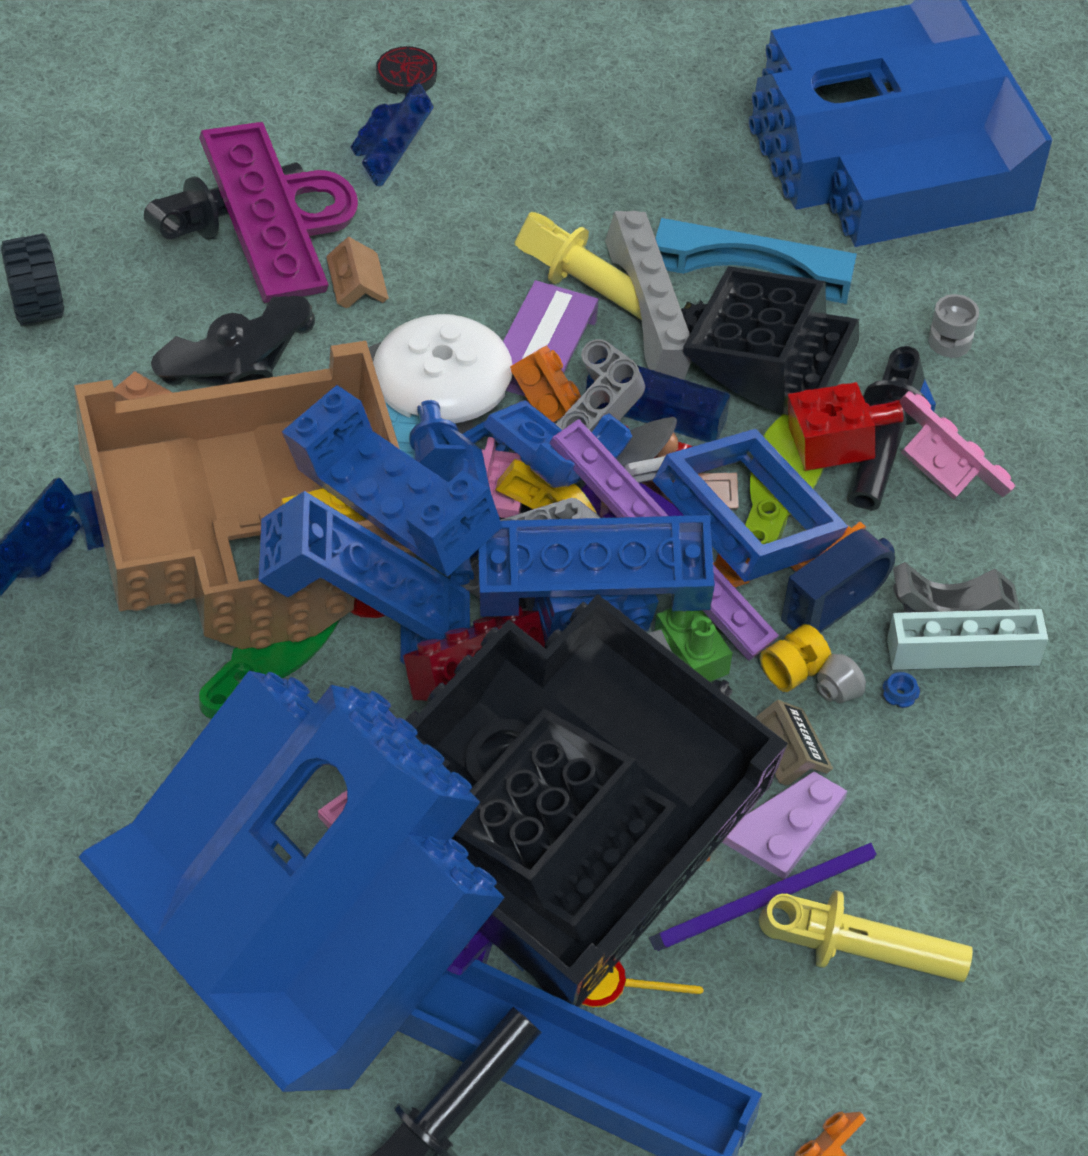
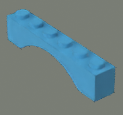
M665 218L660 220L655 239L667 271L684 274L711 266L737 265L754 267L777 274L825 281L826 300L847 304L857 255L855 253Z

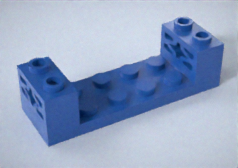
M338 385L282 431L300 472L447 577L503 527L489 487L464 470L459 472L449 482L375 433L372 430L362 402Z
M306 491L301 492L261 519L258 581L282 595L290 597L319 578L326 580L401 624L400 662L405 664L403 655L417 650L418 643L431 639L442 640L446 638L445 633L449 630L470 628V591L460 585L453 584L449 578Z
M710 515L501 521L503 527L479 548L481 617L519 616V598L596 596L597 594L671 593L672 611L711 609L715 583Z

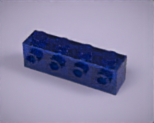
M607 358L599 359L595 364H601ZM638 366L645 383V390L624 417L643 423L675 417L677 423L673 432L704 442L719 439L727 421L730 402L729 393ZM590 375L587 377L586 390L595 382ZM626 377L620 383H627L632 377ZM602 403L597 408L603 409L609 403Z

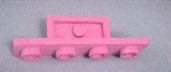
M908 391L900 399L903 410L923 427L901 453L951 498L955 499L976 475L1002 497L1014 489L1015 484L1010 481L1011 476L1001 466L991 464L984 457L983 450L977 444L963 439L957 433V427L950 420L944 417L940 418L931 410L930 403L919 394L914 395L911 391Z

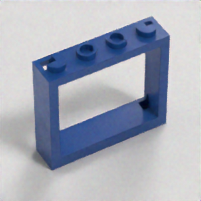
M757 429L666 454L653 479V482L684 516L710 515L712 547L744 582L816 558L842 537L848 528V525ZM748 451L753 455V459L747 455ZM742 461L806 531L763 545L698 473Z

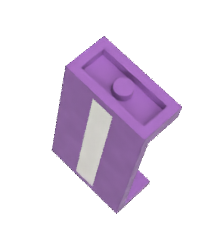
M535 280L503 341L510 353L512 365L547 345L550 351L554 350L559 355L563 363L561 370L564 373L587 325H595L597 322L598 298ZM512 374V381H510L506 391L525 396Z

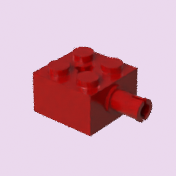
M857 382L788 394L789 429L805 471L875 459V427L903 423L904 420L900 400L869 406L868 403H865Z

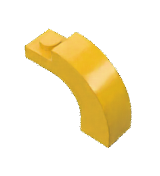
M517 459L512 461L497 480L496 491L531 509L540 508L568 498H576L596 513L589 499L575 483L566 487L553 488L531 471L530 466Z

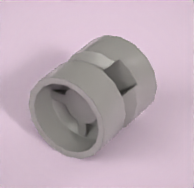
M951 294L940 298L936 303L928 342L937 354L955 358L967 354L971 349L979 317V308L972 299L964 295Z

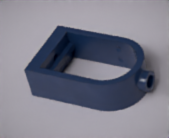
M866 529L857 530L846 536L789 576L781 621L792 631L803 624H807L822 633L872 597L884 584L895 564L893 545L885 538L878 540Z

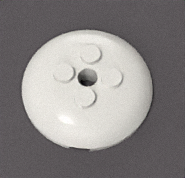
M428 315L398 326L381 342L373 360L385 402L394 410L409 418L412 414L419 416L417 406H422L421 402L426 400L437 401L440 405L441 418L450 420L453 423L477 418L493 409L504 398L505 391L510 381H512L511 356L501 338L485 325L457 315Z

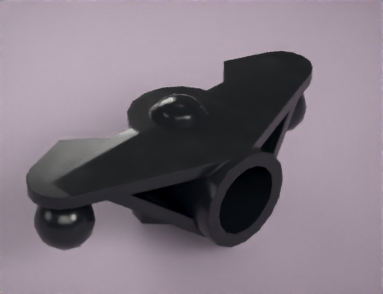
M303 296L272 297L262 316L252 320L238 313L224 314L214 320L208 329L207 338L192 342L175 336L153 356L151 361L152 369L165 383L172 386L181 384L185 379L219 386L273 377L272 371L294 333L305 334L313 329L315 315L312 312V306Z

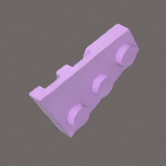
M812 772L745 815L722 843L784 880L845 800L847 790L818 773Z

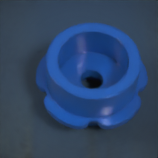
M905 672L892 674L882 687L885 691L883 693L884 699L889 704L899 705L901 708L912 706L915 699H918L920 695L916 679ZM898 690H901V691H904V693L901 694V693H898L897 691H898Z

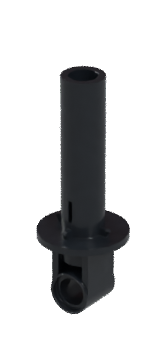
M297 162L281 166L284 175L304 172L301 165ZM196 176L185 180L183 192L155 199L144 210L145 222L166 239H175L197 231L205 239L212 238L218 232L219 217L229 215L218 186L209 189Z
M902 346L892 351L882 381L871 383L865 389L863 395L865 403L872 406L900 400L908 391H911L914 395L919 394L926 399L920 392L925 376L919 352L910 346ZM903 410V423L875 427V459L860 461L850 492L849 500L855 507L870 511L877 510L880 507L905 425L918 423L906 411Z
M513 1006L421 1111L415 1107H411L412 1111H410L400 1103L394 1107L395 1112L403 1123L385 1144L371 1156H457L450 1148L453 1147V1143L449 1140V1137L542 1032Z

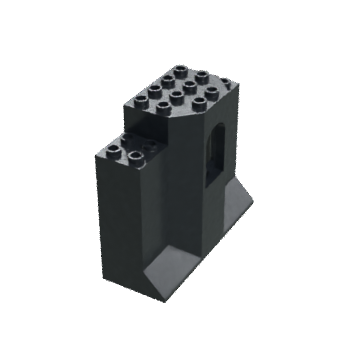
M599 594L589 604L582 602L572 613L569 619L571 623L563 631L560 629L555 630L545 642L544 647L510 620L500 629L497 627L492 628L481 642L482 648L473 657L467 655L460 661L454 671L455 676L447 685L440 683L431 692L427 699L428 704L420 713L412 712L405 719L417 730L418 734L415 737L423 745H429L437 750L445 759L442 764L451 773L456 772L464 777L473 787L485 774L479 767L477 759L483 745L488 740L499 735L518 737L544 708L635 758L646 787L678 805L684 824L583 943L578 942L554 926L496 881L494 887L505 898L478 931L528 972L543 991L577 1007L583 1004L770 788L788 745L785 740ZM467 856V859L475 868L480 867L473 859Z

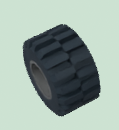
M44 233L2 241L1 254L16 320L22 326L62 318L64 304L49 239Z

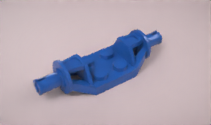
M426 400L421 402L422 406H417L420 423L414 426L409 435L410 445L415 450V460L447 482L464 470L490 489L482 450L462 435L455 423L441 418L440 405L437 401ZM479 549L450 574V580L453 584L465 585L474 579L470 559L477 556Z

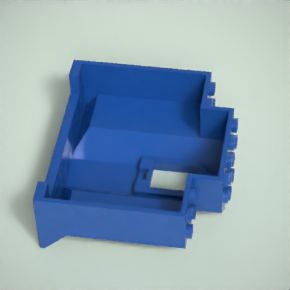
M915 0L910 5L771 30L770 41L765 49L767 57L766 68L762 71V77L757 78L756 91L752 93L753 114L749 117V128L753 135H757L762 154L768 156L771 162L773 176L779 177L782 183L783 195L786 199L791 200L795 210L830 203L832 212L838 214L841 220L844 235L849 236L854 246L858 247L1033 211L1035 209L1053 139L966 0ZM870 77L880 96L845 103H831L818 96L814 90L824 85ZM889 82L894 91L888 92L883 83Z
M248 671L134 821L84 850L78 858L282 1092L350 1089L505 897L494 887L496 880L480 867L475 868L467 859L469 855L467 850L461 844L451 839L480 803L470 792L472 789L471 784L458 773H451L442 764L445 761L444 757L433 747L426 744L423 745L415 737L418 734L417 730L406 720L396 718L389 711L391 704L383 696L374 691H371L370 694L364 693L354 686H350L347 689L330 685L319 701L314 703L308 696L310 693L309 689L296 678L283 679L272 672L262 674ZM323 765H331L336 767L344 777L347 786V803L338 818L306 857L275 822L314 772ZM278 843L291 856L287 864L273 850Z

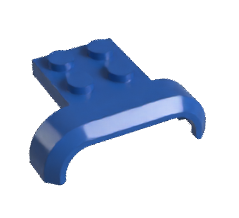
M521 401L488 416L483 427L493 434L497 442L510 447L520 455V459L530 466L531 471L551 487H566L582 480L573 470L575 464L571 460H566L559 455L550 445L552 437L561 432L562 429L527 401ZM610 413L604 415L592 431L593 435L616 459L632 438L630 429Z

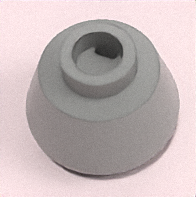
M844 654L829 655L817 675L819 682L817 689L827 701H835L837 703L861 697L865 692L866 679L858 665Z

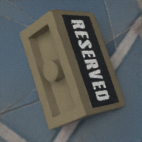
M777 699L755 717L788 743L775 774L779 783L790 785L810 769L826 774L833 769L802 708Z

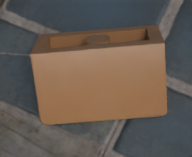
M348 236L326 256L337 304L344 308H349L365 293L382 303L388 299L378 254L374 250Z

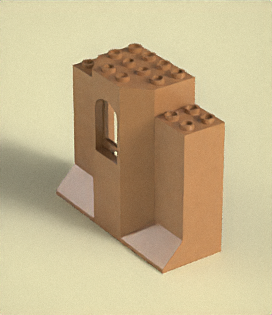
M367 341L331 346L329 369L115 402L112 380L74 385L79 452L87 468L119 611H139L148 606L165 603L178 604L187 599L195 598L205 637L240 649L251 647L260 649L273 643L284 641L299 642L308 637L316 636L354 609L355 597L322 578L317 579L290 597H286L259 582V578L239 582L229 540L261 535V519L280 507L282 498L298 495L303 491L310 492L322 489L320 485L298 470L282 431L336 385L362 402L372 430L399 448ZM366 518L364 521L357 522L416 558L415 553Z

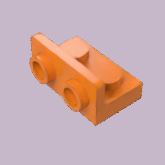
M547 345L510 366L512 374L529 403L552 422L562 418L581 397L577 386L573 381H568L561 370L563 363L559 355L554 350L550 351Z

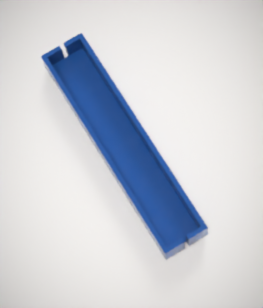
M475 960L462 975H456L446 970L397 1030L464 1062L514 1006L542 1033L501 1078V1081L656 1156H738L739 1148L743 1146L757 1117L762 1093L479 960Z

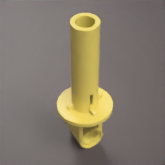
M535 212L528 214L515 240V245L523 252L534 256L550 266L548 280L551 283L557 284L570 274L641 319L638 298L630 277L585 248L589 236L587 229L579 227L570 234L555 225L552 220L544 215Z
M837 890L833 891L827 905L789 894H779L769 901L759 916L760 927L768 937L816 949V965L822 968L827 966L830 958H833L836 950L964 982L972 962L973 951L971 946L844 914L843 892ZM775 908L784 910L790 918L789 925H782L776 922L773 918L772 910Z

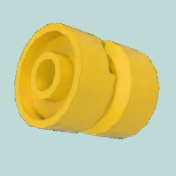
M803 624L785 636L784 640H779L763 650L760 654V662L767 678L782 692H789L806 681L808 676L812 677L818 673L828 656L831 655V650L822 634L816 628Z

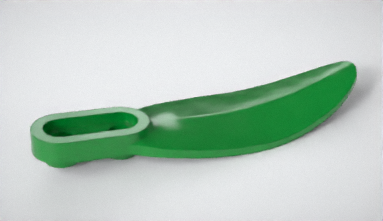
M340 619L316 636L308 637L303 641L273 643L260 649L253 647L240 649L235 647L231 660L200 689V711L206 717L212 719L240 683L238 681L242 680L248 671L262 674L272 672L280 678H285L307 663L322 648L334 632Z

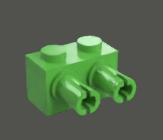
M672 608L656 614L654 631L662 630L672 653L709 682L730 673L733 653L715 628L712 620L702 610L672 611Z

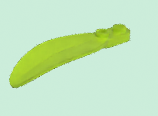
M783 414L769 427L763 437L814 489L824 468L805 471L789 429V417ZM751 472L750 497L752 508L745 526L756 538L762 539L761 543L764 545L781 539L787 524V518L791 513Z

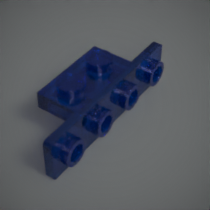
M420 83L413 84L402 102L390 105L384 103L375 107L371 112V117L365 126L358 131V136L350 146L356 156L366 155L362 165L376 186L384 185L433 110L434 106Z
M54 478L0 540V597L16 578H38L47 573L52 566L51 562L54 558L72 544V537L82 527L74 516H70L79 505V501L61 478Z

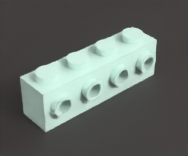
M1042 609L893 613L887 636L892 670L1040 666L1048 642Z

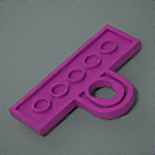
M263 122L201 130L199 136L201 145L263 302H270L272 297L307 296L326 292L329 284L309 236L336 232L344 229L351 223L358 207V198L353 186L342 176L326 170L284 175ZM310 192H326L332 195L334 203L326 206L319 213H308L298 207L295 197Z

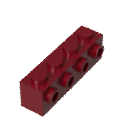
M519 606V616L479 618L473 621V627L469 629L457 628L449 630L445 633L446 638L442 640L431 639L418 643L417 650L403 655L413 700L427 701L431 692L440 683L447 685L455 676L454 671L460 661L467 655L473 657L482 648L481 642L486 634L494 627L500 629L508 620L544 647L545 640L539 611H523L522 606Z

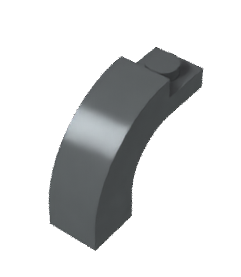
M906 562L893 568L896 582L893 585V590L897 599L903 604L905 613L1020 610L1014 584L997 569H993L963 583L939 584L926 579Z

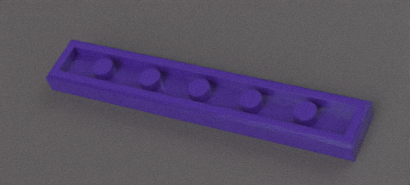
M868 843L649 937L654 950H663L763 907L776 895H791L870 861L877 855L872 843Z

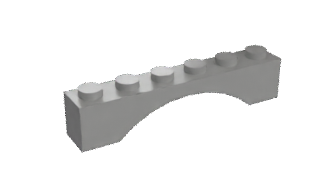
M614 211L605 243L612 263L619 264L625 269L635 288L642 319L644 357L651 378L656 380H684L692 361L684 353L683 349L690 334L646 212Z

